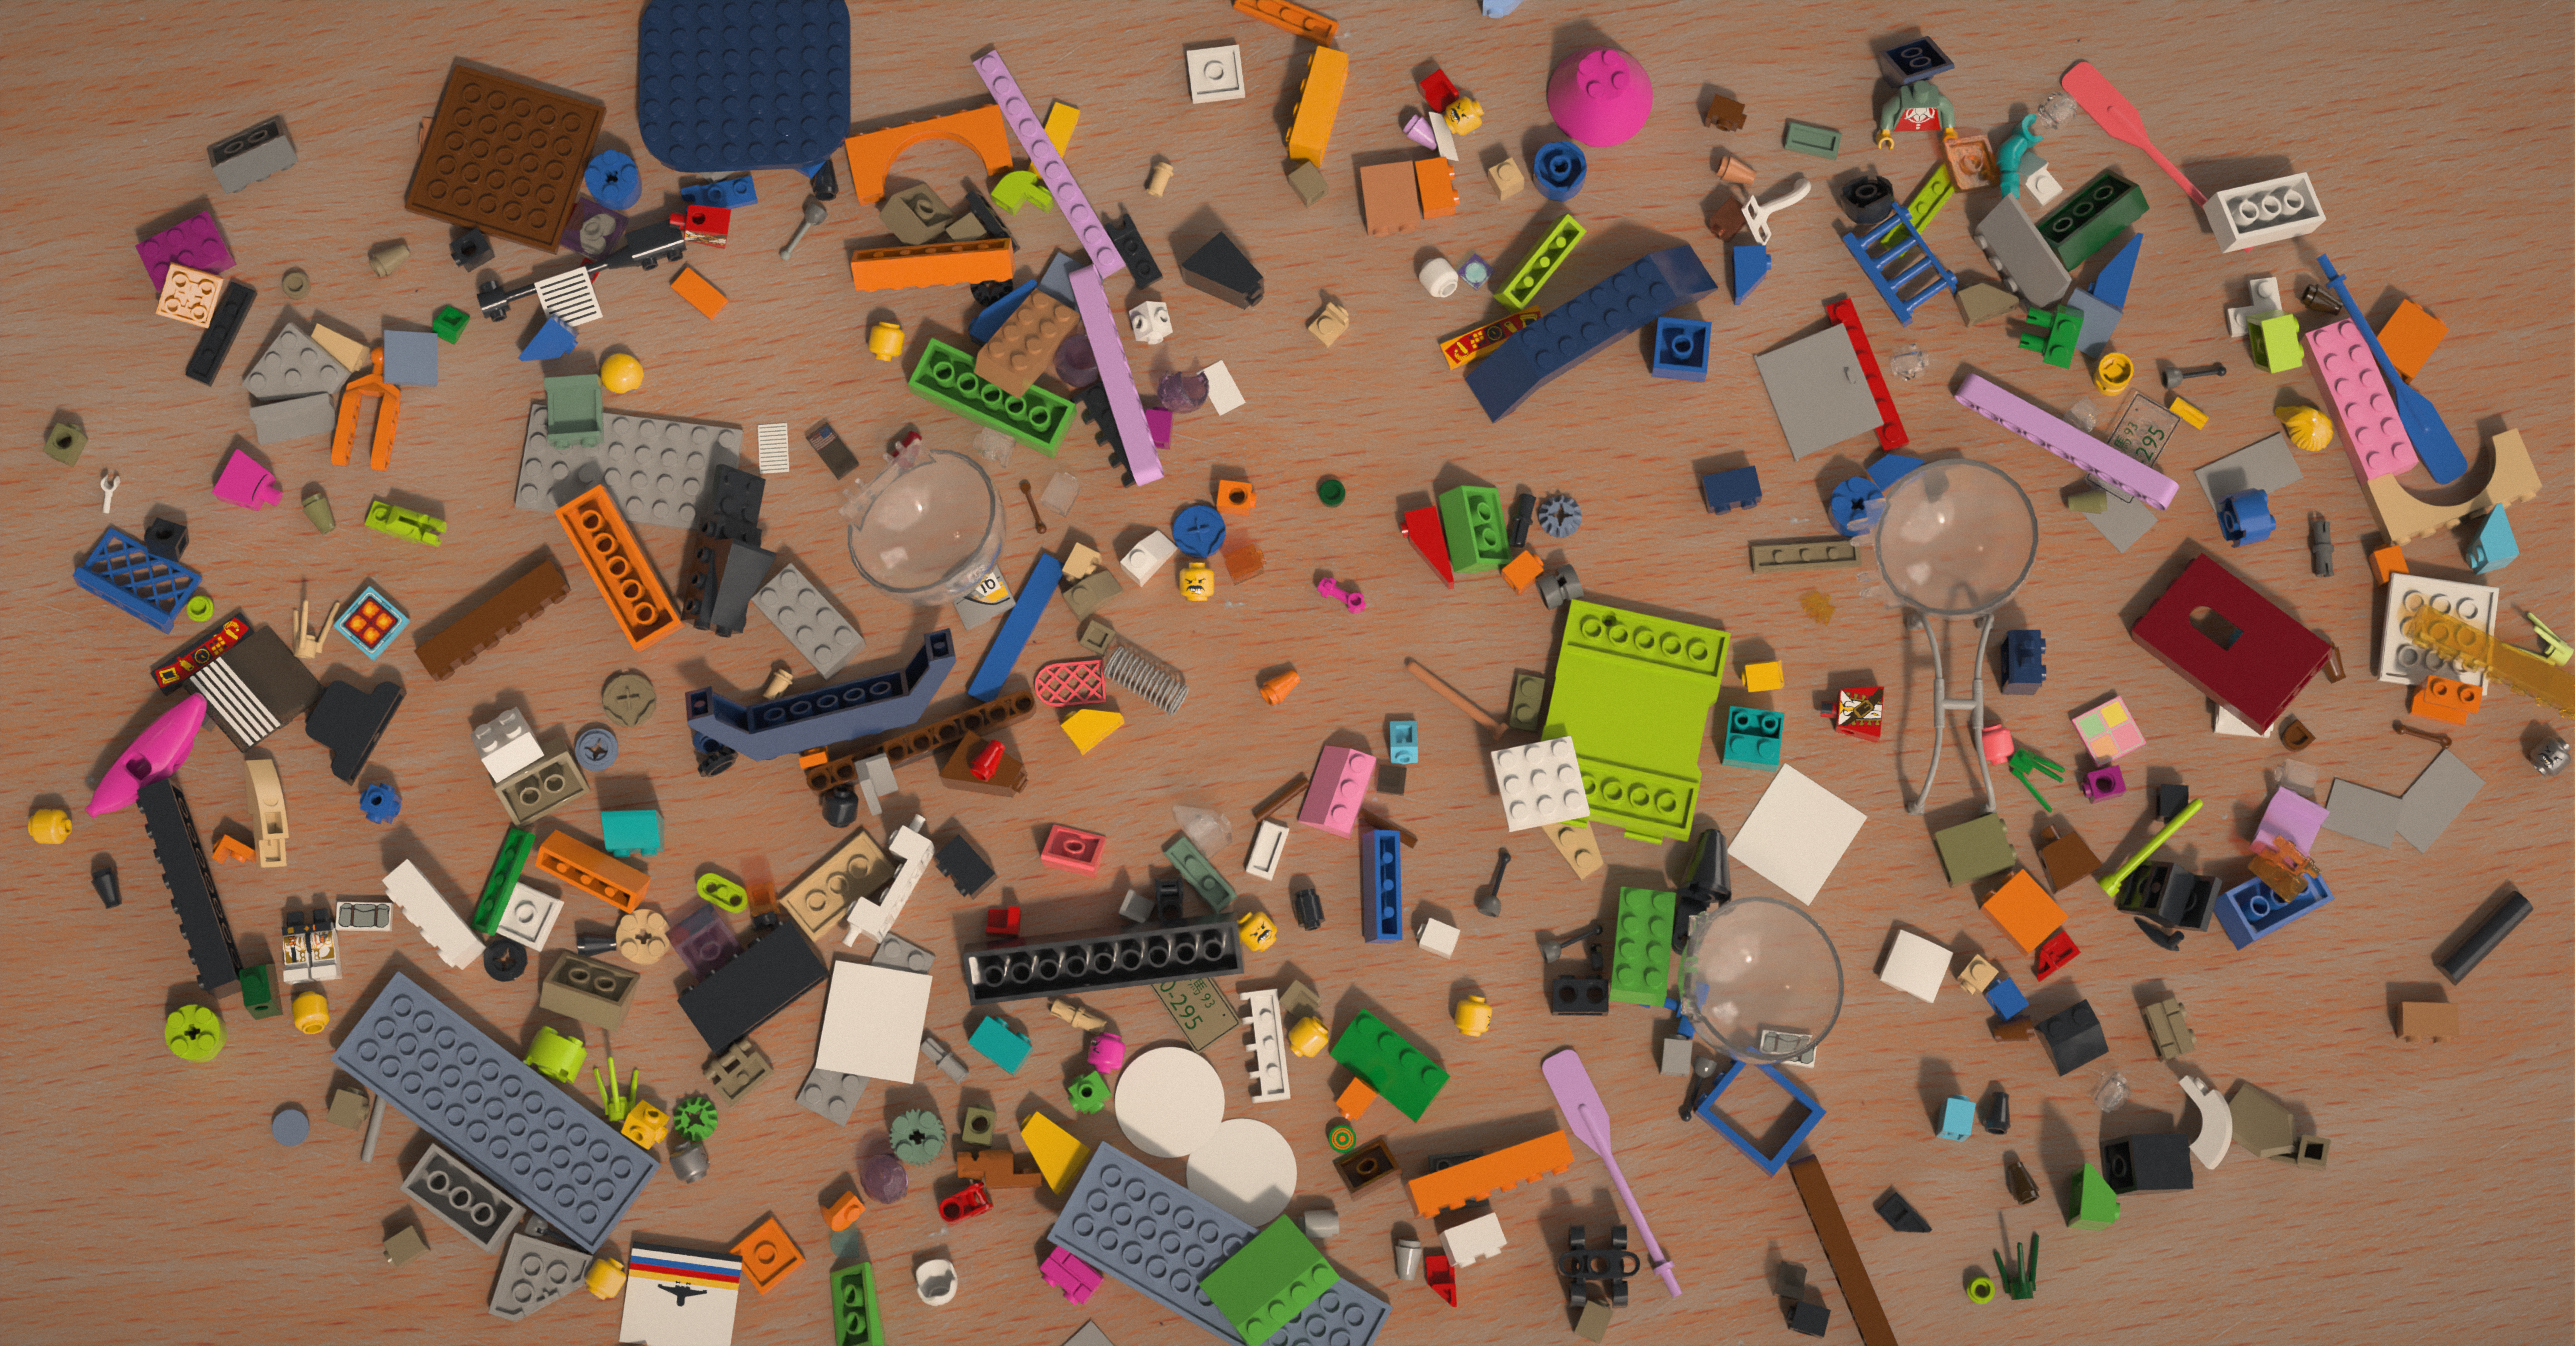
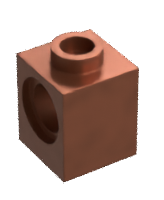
M1732 195L1714 213L1709 221L1710 232L1717 239H1724L1727 243L1748 223L1741 210L1743 205Z

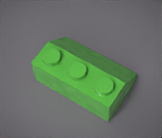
M1461 485L1439 495L1451 562L1455 573H1478L1504 568L1513 561L1498 488Z
M2084 1163L2072 1172L2067 1227L2102 1231L2114 1224L2115 1219H2119L2120 1203L2116 1202L2117 1195L2090 1163Z

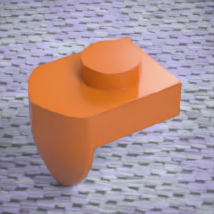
M849 1190L830 1209L826 1208L823 1204L819 1206L823 1220L834 1231H844L866 1210L858 1198Z

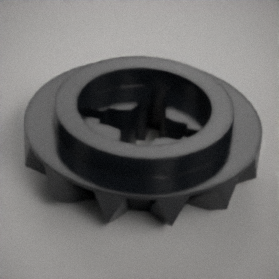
M1012 279L1003 282L995 281L1000 286L994 287L991 295L988 287L984 286L989 284L990 280L971 284V292L975 300L987 307L1013 291Z
M724 748L703 760L697 770L701 777L710 778L717 776L733 766L739 754L732 748Z
M509 938L493 942L484 954L486 972L493 979L500 982L515 981L516 978L524 974L528 964L527 952L519 942ZM508 950L509 957L517 962L509 963L504 971L503 964L495 959L504 958Z

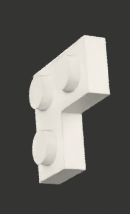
M2276 277L2250 280L2248 282L2252 306L2232 308L2226 311L2230 337L2249 335L2246 316L2273 309L2282 310Z

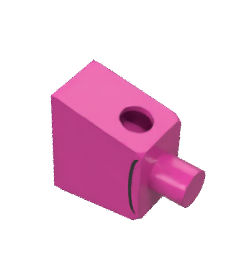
M238 449L235 450L212 491V494L220 501L254 511H259L264 501L277 506L283 496V492L273 488L276 478L268 470Z

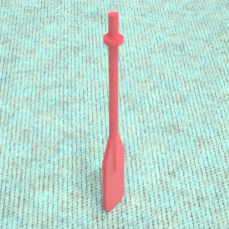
M2081 62L2063 77V90L2110 137L2142 149L2204 210L2203 205L2208 199L2149 141L2138 110L2090 63ZM2255 246L2244 248L2243 250L2249 253Z

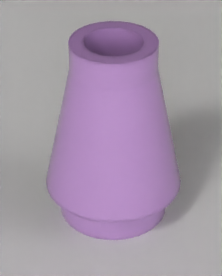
M1415 114L1403 129V132L1407 134V138L1434 151L1438 145L1433 128L1423 116L1420 118Z

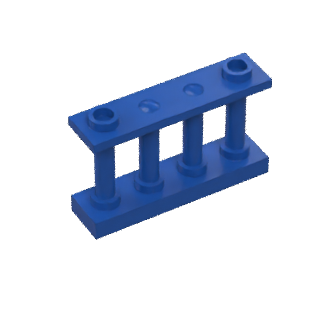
M1895 201L1891 204L1893 207L1892 211L1895 213L1892 217L1862 237L1858 236L1855 238L1852 232L1848 233L1843 237V243L1900 324L1905 328L1913 322L1911 314L1914 313L1913 309L1946 287L1952 295L1957 292L1955 284L1958 283V280L1950 269L1944 270L1909 220L1912 219V216L1904 205L1899 207ZM1902 223L1910 236L1878 258L1873 257L1870 259L1865 252L1868 249L1867 246ZM1917 244L1925 257L1892 280L1890 278L1885 280L1880 273L1883 270L1882 267ZM1932 265L1940 279L1908 301L1904 299L1901 302L1895 294L1898 292V288Z

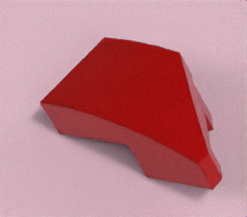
M2065 930L2042 946L2037 974L2039 982L2081 953Z
M1446 1255L1426 1256L1427 1285L1452 1307H1457L1454 1266H1450Z

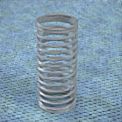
M1122 646L1118 647L1106 664L1103 675L1108 679L1112 678L1113 682L1117 681L1118 685L1122 684L1123 688L1127 687L1128 691L1133 690V694L1138 693L1139 697L1143 696L1144 700L1148 699L1149 703L1153 702L1154 706L1159 705V709L1164 708V712H1168V715L1173 716L1185 700L1189 686L1183 684L1175 695L1180 686V681L1171 690L1175 678L1171 679L1167 685L1170 679V675H1167L1160 685L1165 672H1162L1156 680L1160 669H1157L1152 675L1155 668L1153 665L1146 673L1149 662L1142 668L1144 659L1138 663L1139 656H1137L1131 663L1134 653L1130 654L1127 658L1129 651H1125ZM1123 665V667H1122V669H1121V671H1120L1118 677L1115 678V674L1118 672V670L1120 669V667ZM1128 668V670H1127V672H1126V674H1125L1124 679L1120 682L1121 676L1124 674V672H1125L1126 669ZM1134 670L1129 682L1125 685L1126 679ZM1139 673V675H1138V677H1137V679H1136V681H1135V684L1130 688L1131 682L1135 679V677H1136L1137 674ZM1145 675L1140 687L1135 691L1136 686ZM1150 678L1145 691L1140 695L1142 688ZM1156 680L1150 694L1146 697L1147 691L1150 689V687ZM1160 685V687H1159V689H1158V691H1157V693H1156V696L1151 700L1152 694L1155 692V690H1156V689L1158 688V686ZM1167 685L1161 699L1159 700V702L1156 703L1158 696L1161 694V692ZM1171 690L1165 704L1161 707L1162 701ZM1175 695V697H1174V699L1172 700V702H1171L1169 708L1166 710L1168 703L1170 702V700H1171V699L1173 698V696Z

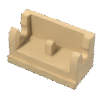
M318 323L310 337L352 373L354 370L360 371L368 353L371 351V348Z

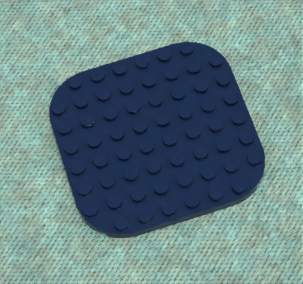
M652 0L644 13L641 23L639 127L643 143L649 154L660 161L661 165L685 173L800 169L812 167L828 160L833 152L843 146L851 127V20L845 1Z

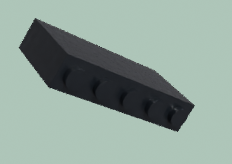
M790 920L778 922L770 929L771 933L763 939L762 937L754 939L748 944L749 949L744 953L732 955L725 961L726 965L718 971L716 969L711 970L703 977L704 981L696 987L691 985L680 993L681 998L677 1002L717 1057L726 1052L732 1044H737L830 977Z

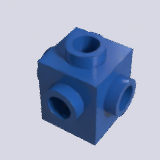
M380 783L379 787L370 784L368 790L365 789L359 801L360 809L366 814L365 818L377 824H381V821L392 824L393 819L400 812L402 801L394 793L396 789ZM380 797H381V798H382V801H381V803H380L379 805H377V803H378V801H379V799H380Z

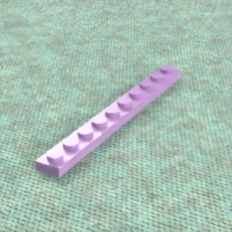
M996 50L974 61V67L997 105L999 104L1000 110L1093 264L1096 266L1102 279L1125 267L1123 259Z

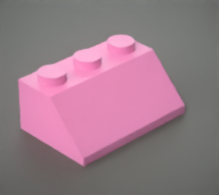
M1325 745L1298 822L1350 840L1376 766V757L1349 748Z

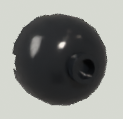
M1862 176L1844 185L1842 188L1843 194H1840L1841 205L1844 213L1851 221L1860 225L1873 226L1889 216L1893 209L1891 204L1894 203L1893 185L1888 179L1876 176L1877 180H1868V176Z

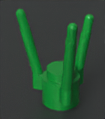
M2021 747L2009 763L2014 768L2011 774L2016 776L2038 802L2051 813L2052 808L2023 773L2025 772L2029 775L2035 768L2062 783L2064 781L2062 777L2042 765L2061 773L2065 772V768Z

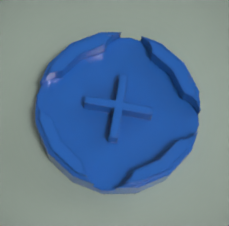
M1197 505L1184 509L1176 517L1173 525V539L1178 549L1186 556L1195 559L1207 558L1216 554L1222 548L1226 539V526L1222 516L1215 509L1205 505Z

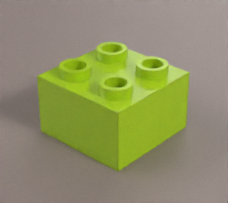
M2273 309L2246 316L2255 367L2257 369L2272 374L2303 366L2301 359L2304 358V350L2301 343H2298L2296 332H2299V324L2297 318L2292 313Z

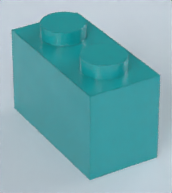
M986 1016L968 1041V1044L1015 1077L1034 1051L1029 1045L1031 1040L1020 1032L1014 1035L1007 1030L1009 1025L1001 1018L995 1016L992 1019Z

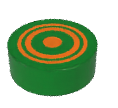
M1339 1125L1333 1128L1329 1134L1330 1147L1340 1154L1350 1152L1356 1145L1354 1130L1346 1125Z

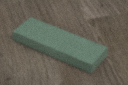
M1184 835L1163 852L1164 856L1216 914H1219L1237 898L1235 892Z

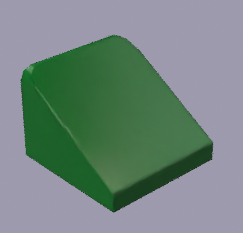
M447 305L433 321L432 333H438L439 338L455 345L467 326L470 316Z

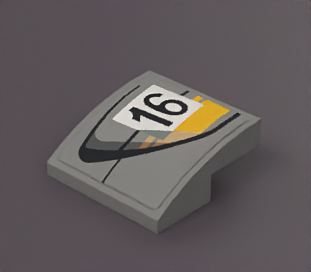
M993 557L966 569L944 582V586L966 631L990 621L991 617L1016 606Z

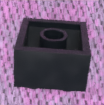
M2087 999L2038 1023L2033 1028L2059 1077L2109 1052L2100 1022Z

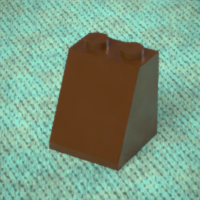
M969 730L940 772L939 777L943 785L948 789L1013 798L1016 792L1020 794L1028 783L1026 777L1028 774L1024 764L1003 752L993 778H990L988 782L976 778L969 771L971 761L989 742Z

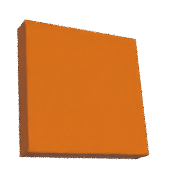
M770 1217L728 1251L729 1254L743 1256L741 1269L762 1296L806 1262V1259L773 1217Z

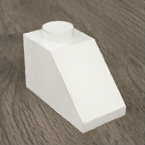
M1157 530L1138 542L1120 561L1121 569L1142 587L1178 547Z

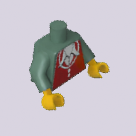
M1918 81L1914 86L1900 87L1897 95L1893 96L1882 107L1880 122L1882 132L1876 136L1879 148L1881 149V144L1884 140H1888L1889 150L1893 148L1894 141L1890 135V130L1892 132L1942 131V128H1945V132L1942 135L1943 146L1947 148L1946 140L1953 138L1957 147L1959 140L1957 132L1953 130V127L1956 126L1953 104L1945 95L1939 94L1938 86L1929 85L1925 81Z

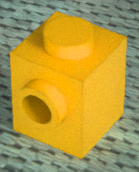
M1781 660L1749 663L1745 665L1746 670H1742L1743 685L1748 686V692L1781 689L1785 686Z

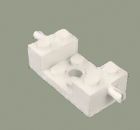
M916 814L908 828L902 825L899 831L895 830L888 842L891 845L889 850L896 860L905 865L900 864L895 871L893 878L896 880L891 889L887 887L882 893L879 900L882 903L880 907L862 896L858 902L854 900L846 913L849 916L847 921L850 925L841 941L842 943L852 947L856 937L861 933L882 944L936 852L933 843L918 834L923 823L926 821L922 816Z

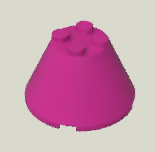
M1606 46L1588 47L1569 55L1554 71L1548 87V106L1558 128L1569 138H1574L1591 147H1610L1631 139L1645 125L1653 103L1652 85L1643 66L1628 53Z

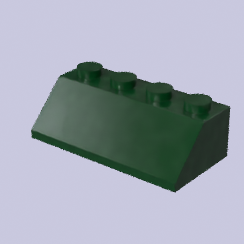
M2108 169L2035 227L2065 270L2070 272L2090 255L2099 251L2113 237L2118 236L2122 230L2138 220L2150 208L2137 183Z

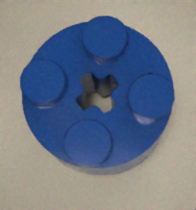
M1568 141L1551 142L1544 145L1538 151L1533 167V183L1539 193L1550 200L1566 202L1568 199L1576 196L1583 188L1586 178L1587 164L1584 153L1578 146ZM1561 169L1564 170V173H1563V172H1560V173H1557V172H1556V171H1560Z
M610 149L599 154L589 163L584 174L585 182L594 201L601 208L609 211H622L632 207L639 200L642 192V179L635 163L630 157Z
M1856 476L1847 479L1835 488L1829 501L1828 516L1830 524L1843 536H1866L1879 524L1884 512L1885 498L1881 490L1873 482ZM1852 505H1858L1861 507L1860 509H1856V511L1851 509Z
M2250 488L2222 495L2219 498L2218 505L2222 504V512H2218L2219 525L2226 541H2233L2234 544L2231 545L2233 548L2265 541L2269 538L2271 531L2276 529V521L2274 516L2269 513L2267 506L2268 497L2264 489Z

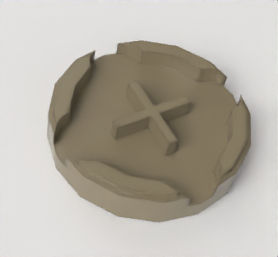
M636 674L621 675L615 677L607 684L602 696L603 709L614 724L623 728H635L643 725L652 717L656 709L657 697L654 688L645 678Z

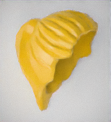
M2304 405L2300 407L2279 406L2275 408L2277 418L2286 425L2290 440L2298 448L2305 451H2320L2322 448L2325 449L2333 438L2332 421L2320 410Z

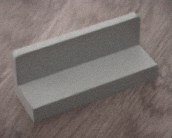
M328 393L249 408L250 419L256 425L257 438L260 445L333 432L337 428L334 400Z

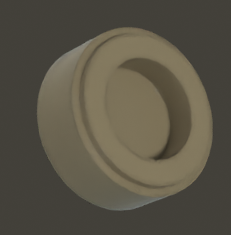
M292 272L284 278L282 288L289 298L301 300L309 294L311 285L304 274Z

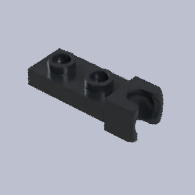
M1124 214L1123 223L1125 228L1123 230H1116L1111 223L1105 225V230L1123 259L1138 289L1142 290L1163 279V275L1137 231L1130 215Z

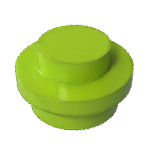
M196 596L187 605V614L195 622L208 621L214 613V604L206 596Z

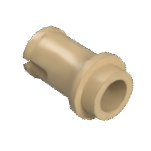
M1159 162L1158 166L1153 168L1155 173L1146 192L1155 197L1162 198L1170 177H1173L1174 173H1172V166Z
M779 669L777 673L774 672L773 675L775 677L765 694H763V697L767 700L781 698L788 685H792L793 682L791 680L793 676L782 669Z

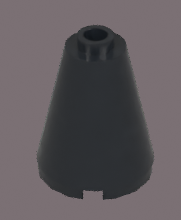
M1706 829L1705 832L1699 834L1677 888V895H1682L1681 900L1706 906L1707 908H1710V903H1718V908L1730 904L1732 890L1726 837L1721 834V831Z

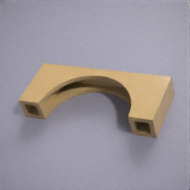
M2515 428L2492 436L2485 445L2488 450L2490 463L2488 478L2480 494L2466 503L2450 507L2433 506L2423 503L2409 495L2398 484L2393 473L2367 481L2361 489L2384 543L2395 544V546L2400 545L2401 547L2410 543V538L2420 535L2421 539L2435 534V529L2445 526L2446 530L2454 528L2461 524L2460 520L2470 517L2471 521L2479 519L2486 515L2485 511L2493 509L2497 504L2502 503L2504 509L2511 506L2510 502L2520 499L2521 503L2535 498V493L2542 487V484L2518 429Z

